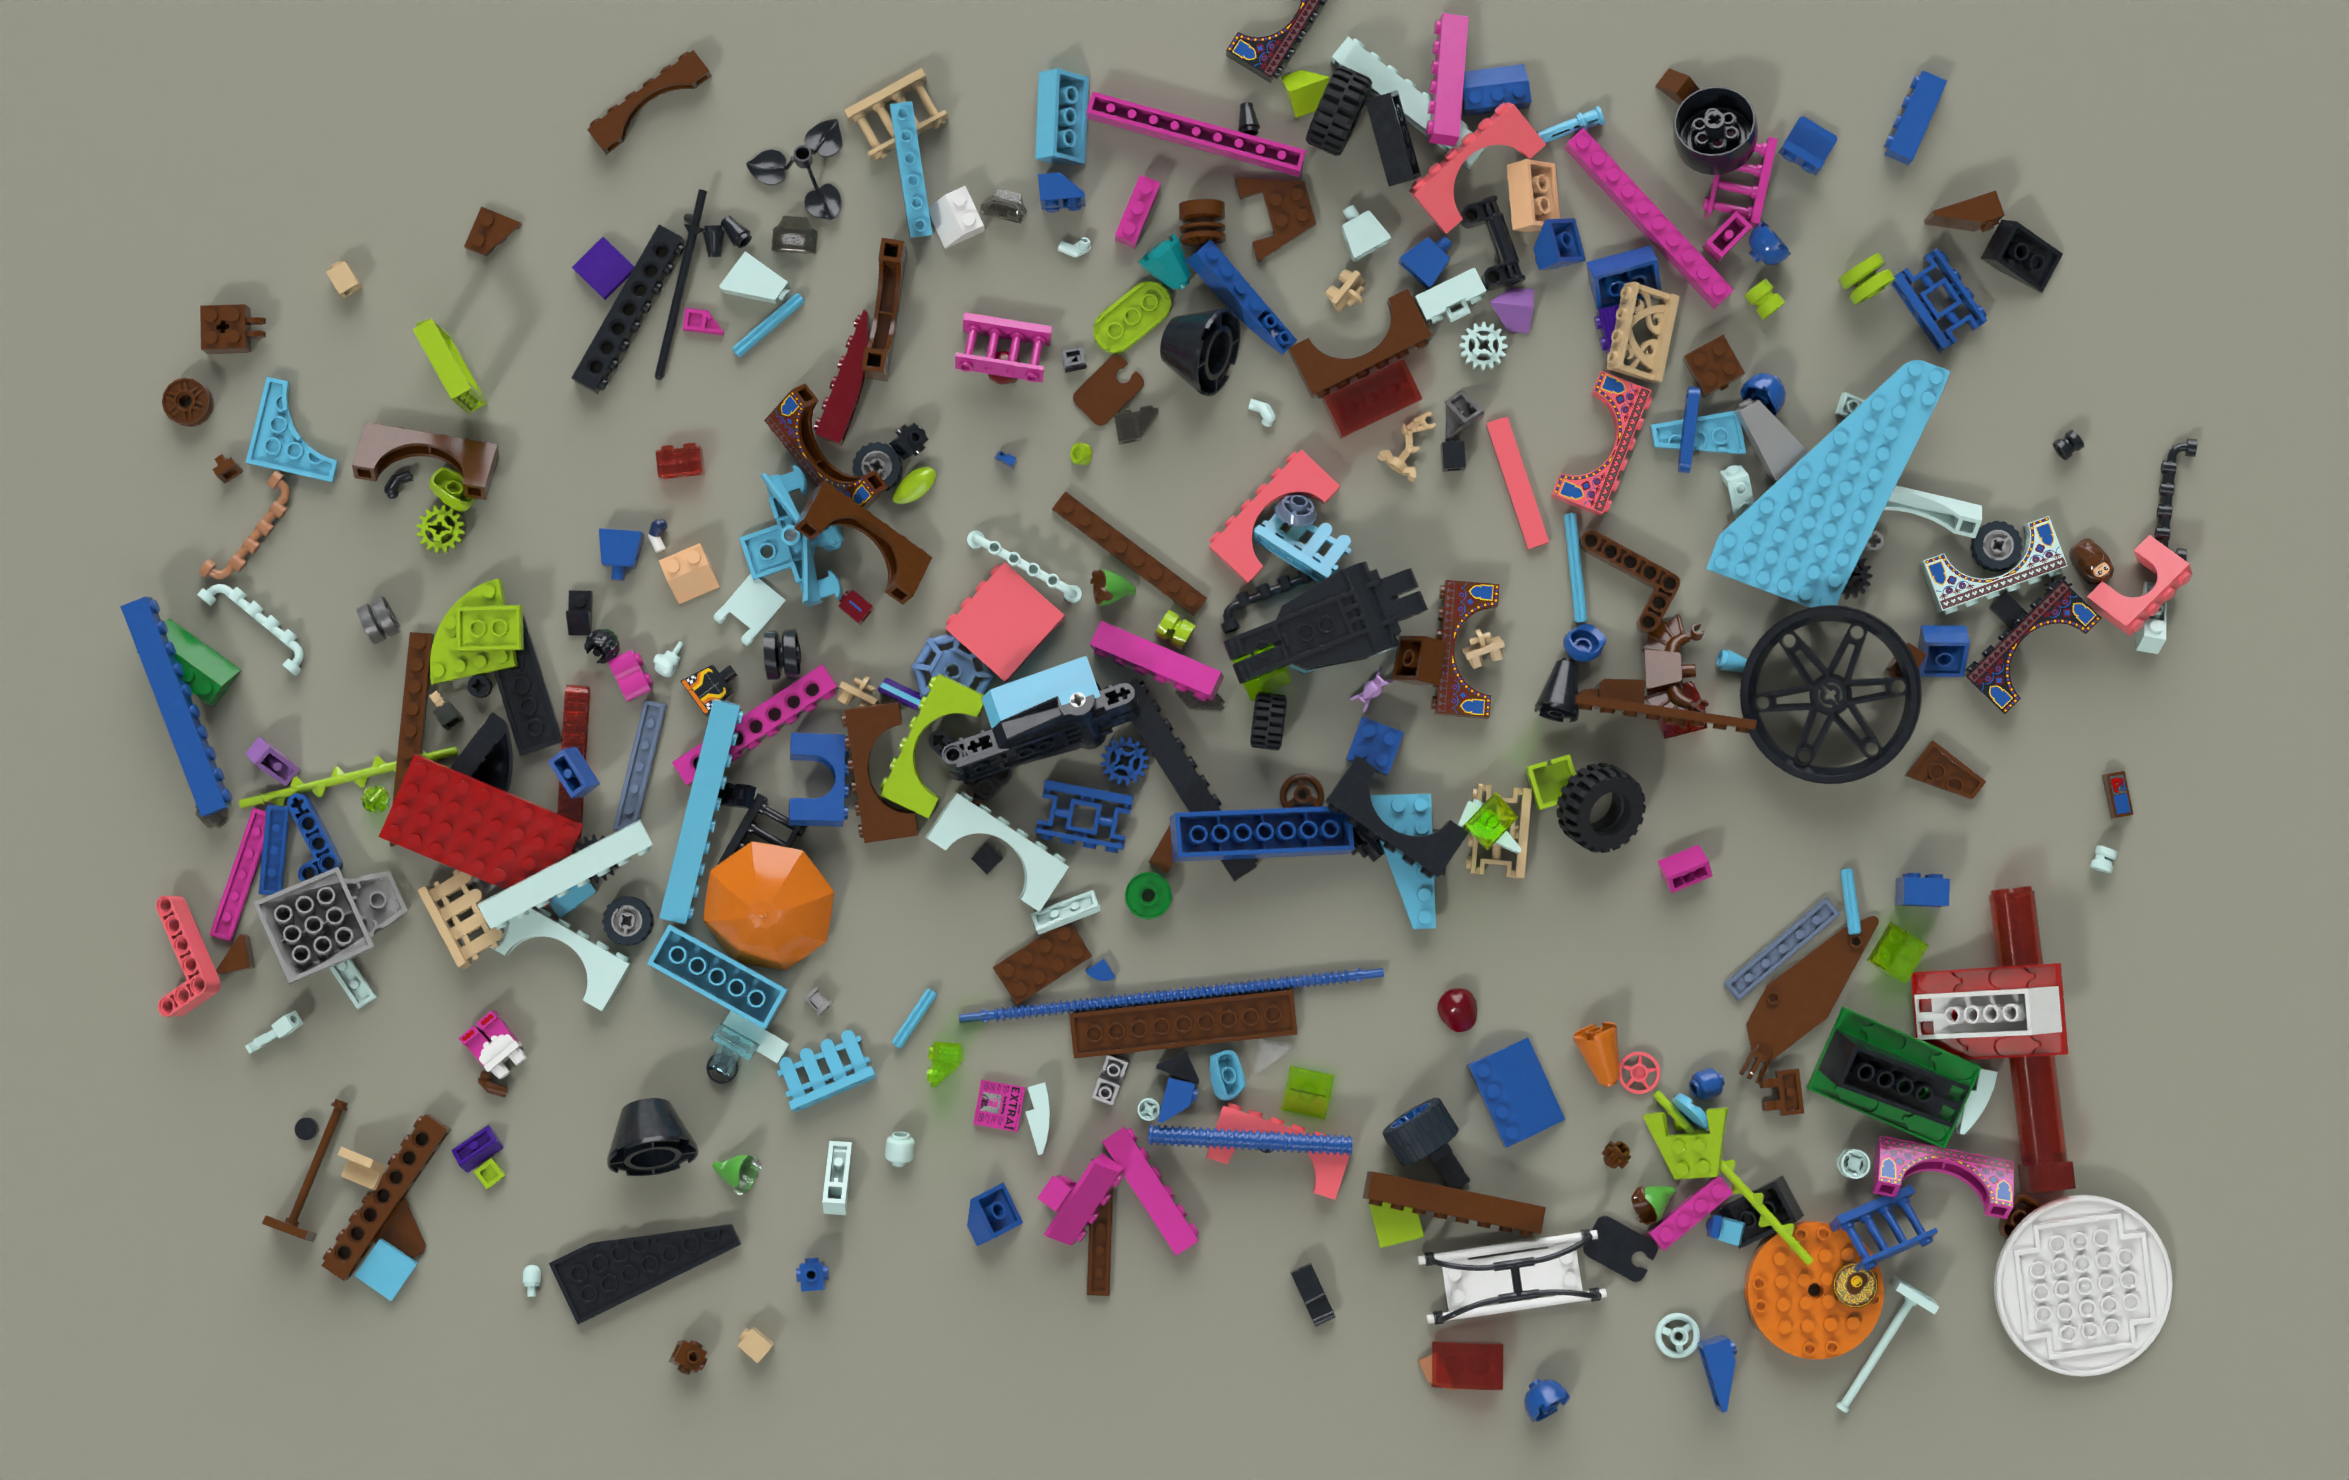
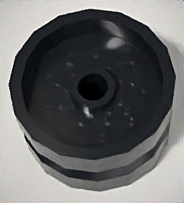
M776 630L764 631L763 650L767 679L779 680L782 676L783 667L788 679L800 678L801 650L797 630H784L782 642H780V637Z

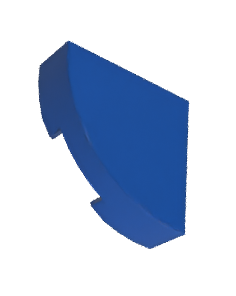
M998 451L994 459L1013 469L1017 464L1016 457L1010 454L1006 455L1002 451Z
M1105 959L1085 970L1090 977L1099 981H1109L1116 978Z

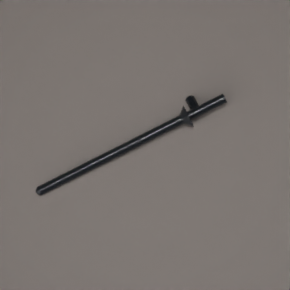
M701 189L698 191L693 214L687 213L684 215L685 222H690L691 224H684L689 233L656 367L655 378L657 380H662L664 377L696 238L699 233L705 230L700 228L699 225L707 191Z

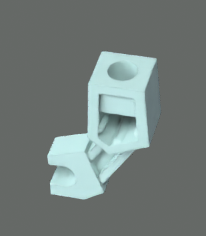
M295 1010L271 1025L273 1030L255 1038L253 1042L245 1047L249 1054L253 1053L275 1038L282 1039L291 1034L304 1023Z

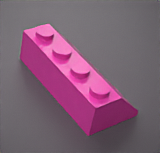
M1103 1153L1093 1159L1044 1235L1071 1246L1077 1241L1081 1242L1088 1232L1085 1230L1089 1223L1093 1224L1100 1213L1097 1210L1101 1205L1105 1206L1112 1195L1109 1192L1112 1187L1116 1188L1122 1181L1123 1176L1121 1174L1125 1168Z

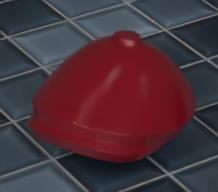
M1462 988L1449 989L1438 1001V1014L1452 1031L1464 1032L1475 1025L1477 1003L1470 991Z

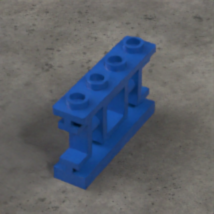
M1936 248L1923 257L1928 265L1926 269L1913 277L1908 268L1895 275L1896 279L1891 284L1938 353H1941L1957 342L1952 331L1966 322L1974 331L1987 321V315L1985 310L1980 305L1977 306L1973 300L1974 295L1968 287L1965 288L1961 283V276L1958 271L1950 267L1947 255ZM1938 267L1944 278L1934 283L1928 273ZM1921 279L1927 289L1917 296L1910 285ZM1942 286L1953 304L1938 313L1927 295ZM1963 303L1970 314L1959 320L1953 309ZM1946 315L1952 326L1942 332L1935 321Z
M1045 780L1042 798L1053 801L1049 821L1037 819L1035 833L1039 834L1040 839L1052 841L1053 837L1061 838V843L1071 845L1078 841L1083 842V847L1096 849L1097 845L1104 846L1105 851L1118 853V850L1124 849L1126 836L1117 835L1115 831L1119 813L1130 815L1133 796ZM1050 791L1080 796L1081 798L1080 800L1071 798L1069 810L1057 808L1058 796L1051 795ZM1094 799L1122 804L1125 807H1115L1113 818L1100 816L1102 804L1094 803ZM1075 804L1097 809L1093 830L1071 826ZM1055 816L1067 818L1065 830L1074 831V834L1070 835L1044 830L1043 826L1053 827ZM1098 825L1111 827L1109 838L1118 840V843L1087 838V834L1096 836Z

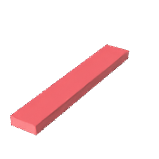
M1508 417L1486 423L1527 550L1548 544L1549 540Z

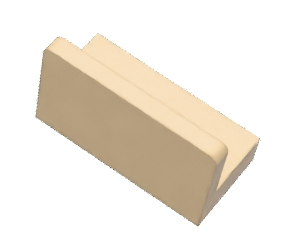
M341 1147L337 1155L348 1159L341 1176L376 1190L387 1166Z

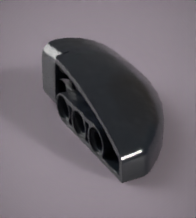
M492 712L450 768L508 792L511 785L513 752L506 722Z

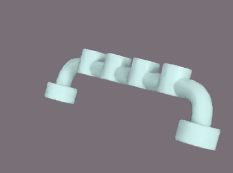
M980 531L969 533L967 542L971 548L980 549L984 547L991 555H998L1007 560L1010 566H1017L1025 570L1030 577H1037L1046 582L1048 587L1052 589L1057 588L1064 592L1065 600L1071 604L1081 600L1082 592L1078 586H1069L1059 580L1056 574H1048L1041 570L1038 564L1029 563L1021 559L1017 552H1009L1002 548L999 542L989 541Z
M216 584L207 589V591L204 588L200 590L197 595L210 606L217 600L213 597L215 594H225L292 649L295 654L293 660L291 661L288 658L282 665L293 675L297 676L302 670L299 666L303 661L304 653L302 647L295 641L298 637L289 629L285 632L278 627L281 623L272 615L268 618L261 613L264 609L255 601L251 604L244 599L247 595L238 587L233 590L225 584Z

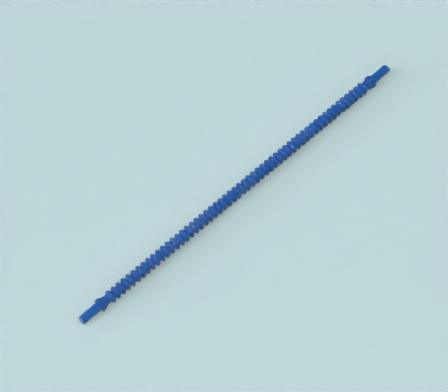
M1358 968L1351 972L1344 970L1343 973L1338 970V973L1332 971L1331 974L1325 972L1324 975L1319 972L1317 976L1312 973V976L1306 974L1305 977L1299 975L1298 978L1293 975L1292 978L1286 976V979L1280 977L1279 980H1276L1274 977L1273 980L1267 978V981L1260 979V982H1257L1255 979L1252 983L1250 980L1247 983L1241 981V984L1234 982L1233 985L1228 982V985L1222 983L1221 986L1215 984L1214 987L1209 984L1207 988L1202 985V988L1196 986L1195 989L1189 987L1188 990L1183 987L1182 990L1176 988V991L1170 989L1169 992H1166L1164 989L1163 992L1157 990V993L1150 991V994H1147L1145 991L1142 995L1140 992L1137 995L1131 993V996L1124 994L1123 997L1118 994V997L1112 995L1111 998L1105 996L1104 999L1099 996L1097 1000L1092 997V1000L1086 998L1085 1001L1079 999L1078 1002L1073 999L1072 1002L1066 1000V1003L1060 1001L1059 1004H1056L1054 1001L1053 1004L1047 1002L1046 1005L1040 1003V1006L1034 1004L1032 1007L1028 1004L1027 1007L1021 1005V1008L1014 1006L1013 1009L1008 1006V1009L1002 1007L1001 1010L995 1008L993 1011L982 1009L981 1012L959 1014L960 1023L976 1021L987 1023L990 1020L996 1019L998 1022L999 1019L1005 1021V1018H1009V1020H1012V1017L1018 1019L1019 1016L1024 1019L1025 1016L1031 1018V1015L1038 1017L1041 1014L1043 1017L1044 1014L1050 1016L1051 1013L1057 1015L1058 1012L1063 1015L1065 1011L1070 1014V1011L1076 1013L1077 1010L1083 1012L1086 1009L1089 1012L1090 1009L1096 1011V1008L1102 1010L1103 1007H1106L1108 1010L1109 1007L1115 1009V1006L1122 1008V1005L1128 1007L1130 1004H1132V1007L1135 1004L1141 1006V1003L1148 1005L1149 1002L1154 1005V1002L1160 1004L1161 1001L1167 1003L1168 1000H1171L1173 1003L1175 999L1180 1002V999L1186 1001L1187 998L1193 1000L1194 997L1199 1000L1200 997L1206 999V996L1212 998L1213 995H1216L1218 998L1219 995L1225 997L1226 994L1232 996V993L1238 995L1240 992L1243 995L1245 992L1251 994V991L1258 993L1259 990L1264 993V990L1270 992L1271 989L1277 991L1278 988H1281L1283 991L1285 987L1290 990V987L1296 989L1297 986L1303 988L1304 985L1309 988L1310 985L1316 987V984L1322 986L1323 983H1326L1328 986L1329 983L1335 985L1336 982H1339V984H1342V981L1346 983L1352 980L1362 982V979L1384 977L1383 968L1370 970Z

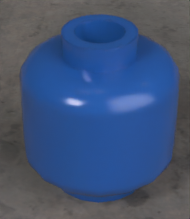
M1707 1068L1692 1075L1689 1087L1694 1097L1706 1101L1719 1096L1722 1093L1725 1082L1721 1073H1717L1712 1068Z

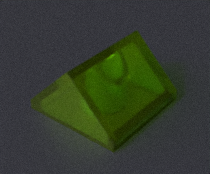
M1494 792L1462 827L1486 850H1489L1518 819V816L1497 792Z
M1290 1066L1281 1110L1325 1119L1334 1075Z

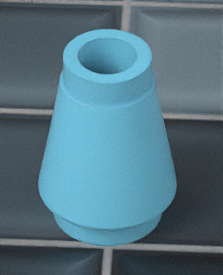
M1729 649L1726 651L1721 650L1717 656L1716 666L1720 667L1723 671L1743 673L1747 659Z

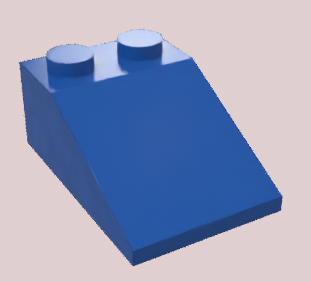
M1719 1335L1699 1341L1697 1344L1715 1406L1723 1413L1727 1412L1736 1361L1734 1355L1737 1354L1734 1341H1731L1724 1335Z

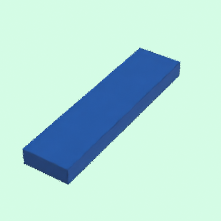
M266 805L258 894L272 895L282 890L289 820L288 806Z

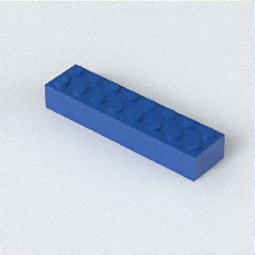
M1327 806L1178 812L1170 817L1173 862L1349 854L1355 850L1353 826L1346 821L1347 817L1342 813L1337 815L1330 811Z

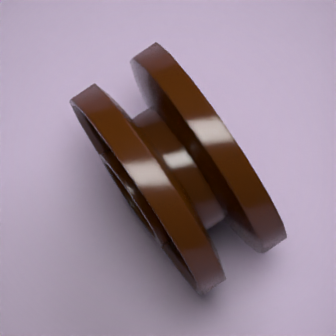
M177 379L169 384L163 393L162 406L164 412L169 419L182 426L194 427L201 425L208 420L213 411L214 402L212 394L206 386L194 379ZM187 398H191V405L185 408L184 401Z

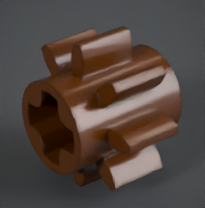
M1610 1141L1602 1152L1605 1164L1614 1169L1618 1166L1623 1169L1631 1158L1629 1147L1621 1141L1615 1144Z

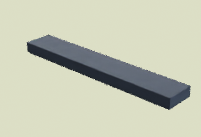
M644 699L613 830L618 831L640 819L667 708L666 704Z
M1824 897L1723 983L1737 1001L1741 1000L1836 919L1840 913Z

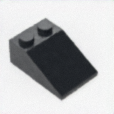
M2001 220L1981 259L1998 271L2043 293L2063 253L2019 222Z
M1783 1175L1752 1190L1754 1194L1762 1193L1764 1195L1763 1204L1782 1225L1795 1223L1804 1216ZM1744 1196L1718 1208L1722 1218L1727 1217L1746 1223L1741 1245L1738 1246L1739 1249L1776 1232L1772 1226L1760 1227L1758 1225L1761 1214Z

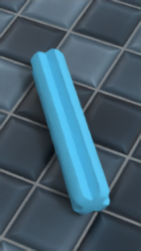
M1847 868L1842 869L1840 872L1848 933L1856 935L1861 933L1853 869Z
M929 988L926 989L893 1038V1045L898 1048L904 1046L937 997L936 992Z

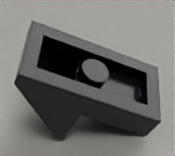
M569 590L568 611H566L569 636H588L592 632V591Z

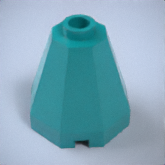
M1175 234L1168 236L1166 241H1161L1142 256L1143 258L1137 261L1143 270L1172 290L1176 288L1182 290L1190 283L1188 279L1191 277V273L1180 241Z

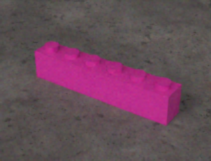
M1442 13L1439 21L1436 20L1434 25V34H1437V40H1434L1432 54H1435V60L1431 64V74H1434V78L1429 86V94H1432V100L1429 101L1427 113L1431 114L1430 121L1428 120L1426 125V134H1429L1428 143L1455 146L1460 137L1469 19L1466 16Z
M1103 621L1100 622L1090 642L1095 655L1104 659L1108 656L1114 659V663L1122 667H1126V664L1134 667L1133 670L1145 676L1148 673L1154 676V680L1162 684L1169 682L1178 691L1185 693L1188 690L1194 693V697L1202 701H1206V699L1213 701L1224 679L1222 672Z
M1124 1126L1104 1139L1102 1143L1113 1160L1125 1168L1122 1174L1177 1256L1198 1242L1197 1236L1200 1233L1193 1222L1188 1224L1184 1218L1187 1216V1213L1182 1205H1176L1172 1198L1175 1194L1169 1185L1164 1187L1161 1183L1160 1178L1163 1176L1156 1166L1151 1167L1147 1160L1150 1159V1156L1144 1147L1139 1149L1135 1143L1138 1138L1131 1128L1127 1130Z

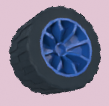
M1432 1098L1395 1119L1384 1129L1382 1135L1401 1165L1407 1166L1420 1161L1443 1147L1456 1136L1459 1128L1441 1099Z

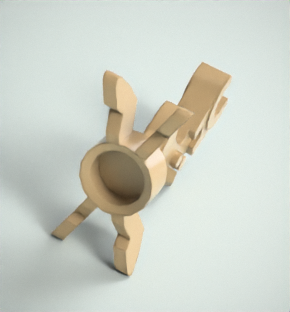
M1431 412L1413 419V422L1407 426L1403 423L1401 432L1405 435V449L1399 457H1393L1390 450L1380 451L1377 456L1378 460L1381 462L1385 460L1386 464L1397 473L1408 476V480L1411 483L1417 477L1415 467H1408L1405 460L1410 454H1414L1419 450V447H1413L1412 434L1432 430L1436 427V423L1427 424L1425 421L1426 418L1432 416Z

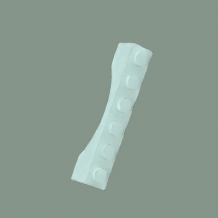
M1897 485L1884 510L1908 512L1925 517L1942 525L1954 534L1976 538L1982 522V505Z

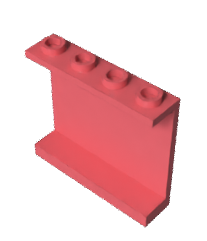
M1004 562L1002 565L997 564L990 572L992 576L987 582L983 580L976 587L977 593L972 599L968 597L961 604L962 610L957 615L953 613L945 622L947 624L945 629L997 674L1003 682L1007 683L1063 621L1065 615Z

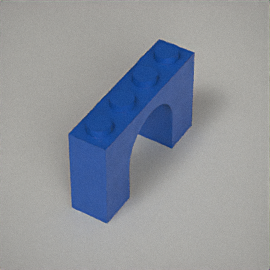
M791 733L790 760L816 761L824 764L833 774L834 786L828 794L820 798H790L789 825L843 827L844 820H848V806H844V798H848L849 785H845V777L849 776V764L845 763V755H849V750L846 749L845 734Z

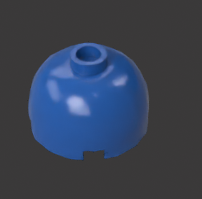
M1762 221L1753 229L1749 236V245L1752 249L1749 254L1757 263L1761 260L1768 265L1779 264L1789 257L1791 252L1788 251L1789 249L1777 234L1768 228L1769 225Z
M1767 373L1755 374L1743 384L1740 390L1743 401L1749 398L1751 400H1759L1774 416L1785 403L1786 392L1784 386L1775 375Z
M1537 1379L1528 1386L1530 1390L1525 1395L1524 1406L1532 1422L1535 1420L1539 1422L1557 1412L1556 1408L1560 1403L1564 1406L1570 1400V1395L1560 1383L1554 1380L1547 1379L1541 1382L1540 1379Z

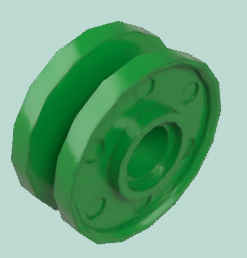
M1152 872L1140 873L1127 884L1125 891L1126 904L1131 913L1138 918L1146 920L1157 919L1165 914L1170 907L1172 900L1171 887L1166 879L1159 874ZM1152 890L1155 893L1153 901L1145 902L1142 899L1143 892Z

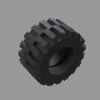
M1265 692L1257 693L1250 737L1252 748L1277 751L1281 748L1287 706L1285 695Z

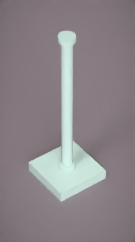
M1895 1275L1890 1284L1897 1292L1905 1296V1302L1842 1401L1836 1404V1407L1845 1413L1849 1412L1850 1409L1848 1407L1913 1305L1916 1306L1918 1304L1933 1314L1939 1309L1938 1304L1933 1298Z

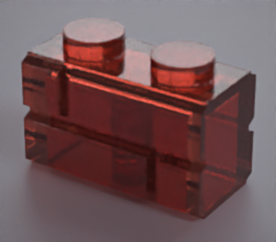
M685 443L683 448L674 449L673 445L661 446V450L655 452L658 477L661 480L705 475L703 450L700 446H696V443Z

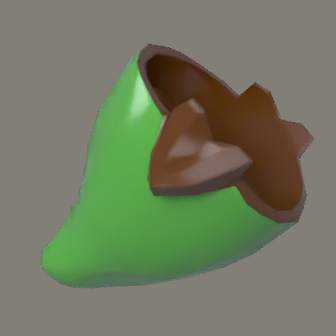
M1103 569L1092 572L1093 577L1090 580V584H1094V600L1098 606H1106L1123 597L1136 594L1135 587L1122 576Z
M1641 1186L1637 1188L1631 1197V1202L1638 1215L1636 1220L1645 1225L1658 1222L1664 1216L1669 1200L1676 1193V1189L1671 1186H1649L1645 1188Z

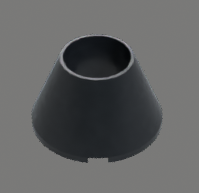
M1222 308L1175 316L1169 321L1163 332L1160 344L1162 361L1201 395L1209 397L1217 394L1229 378L1226 374L1230 364L1235 365L1240 344V323L1238 317L1233 315V310Z
M661 1098L641 1099L633 1101L622 1108L608 1153L607 1165L615 1173H618V1170L626 1171L627 1176L663 1174L679 1169L680 1164L687 1160L688 1163L695 1160L698 1156V1146L668 1100Z

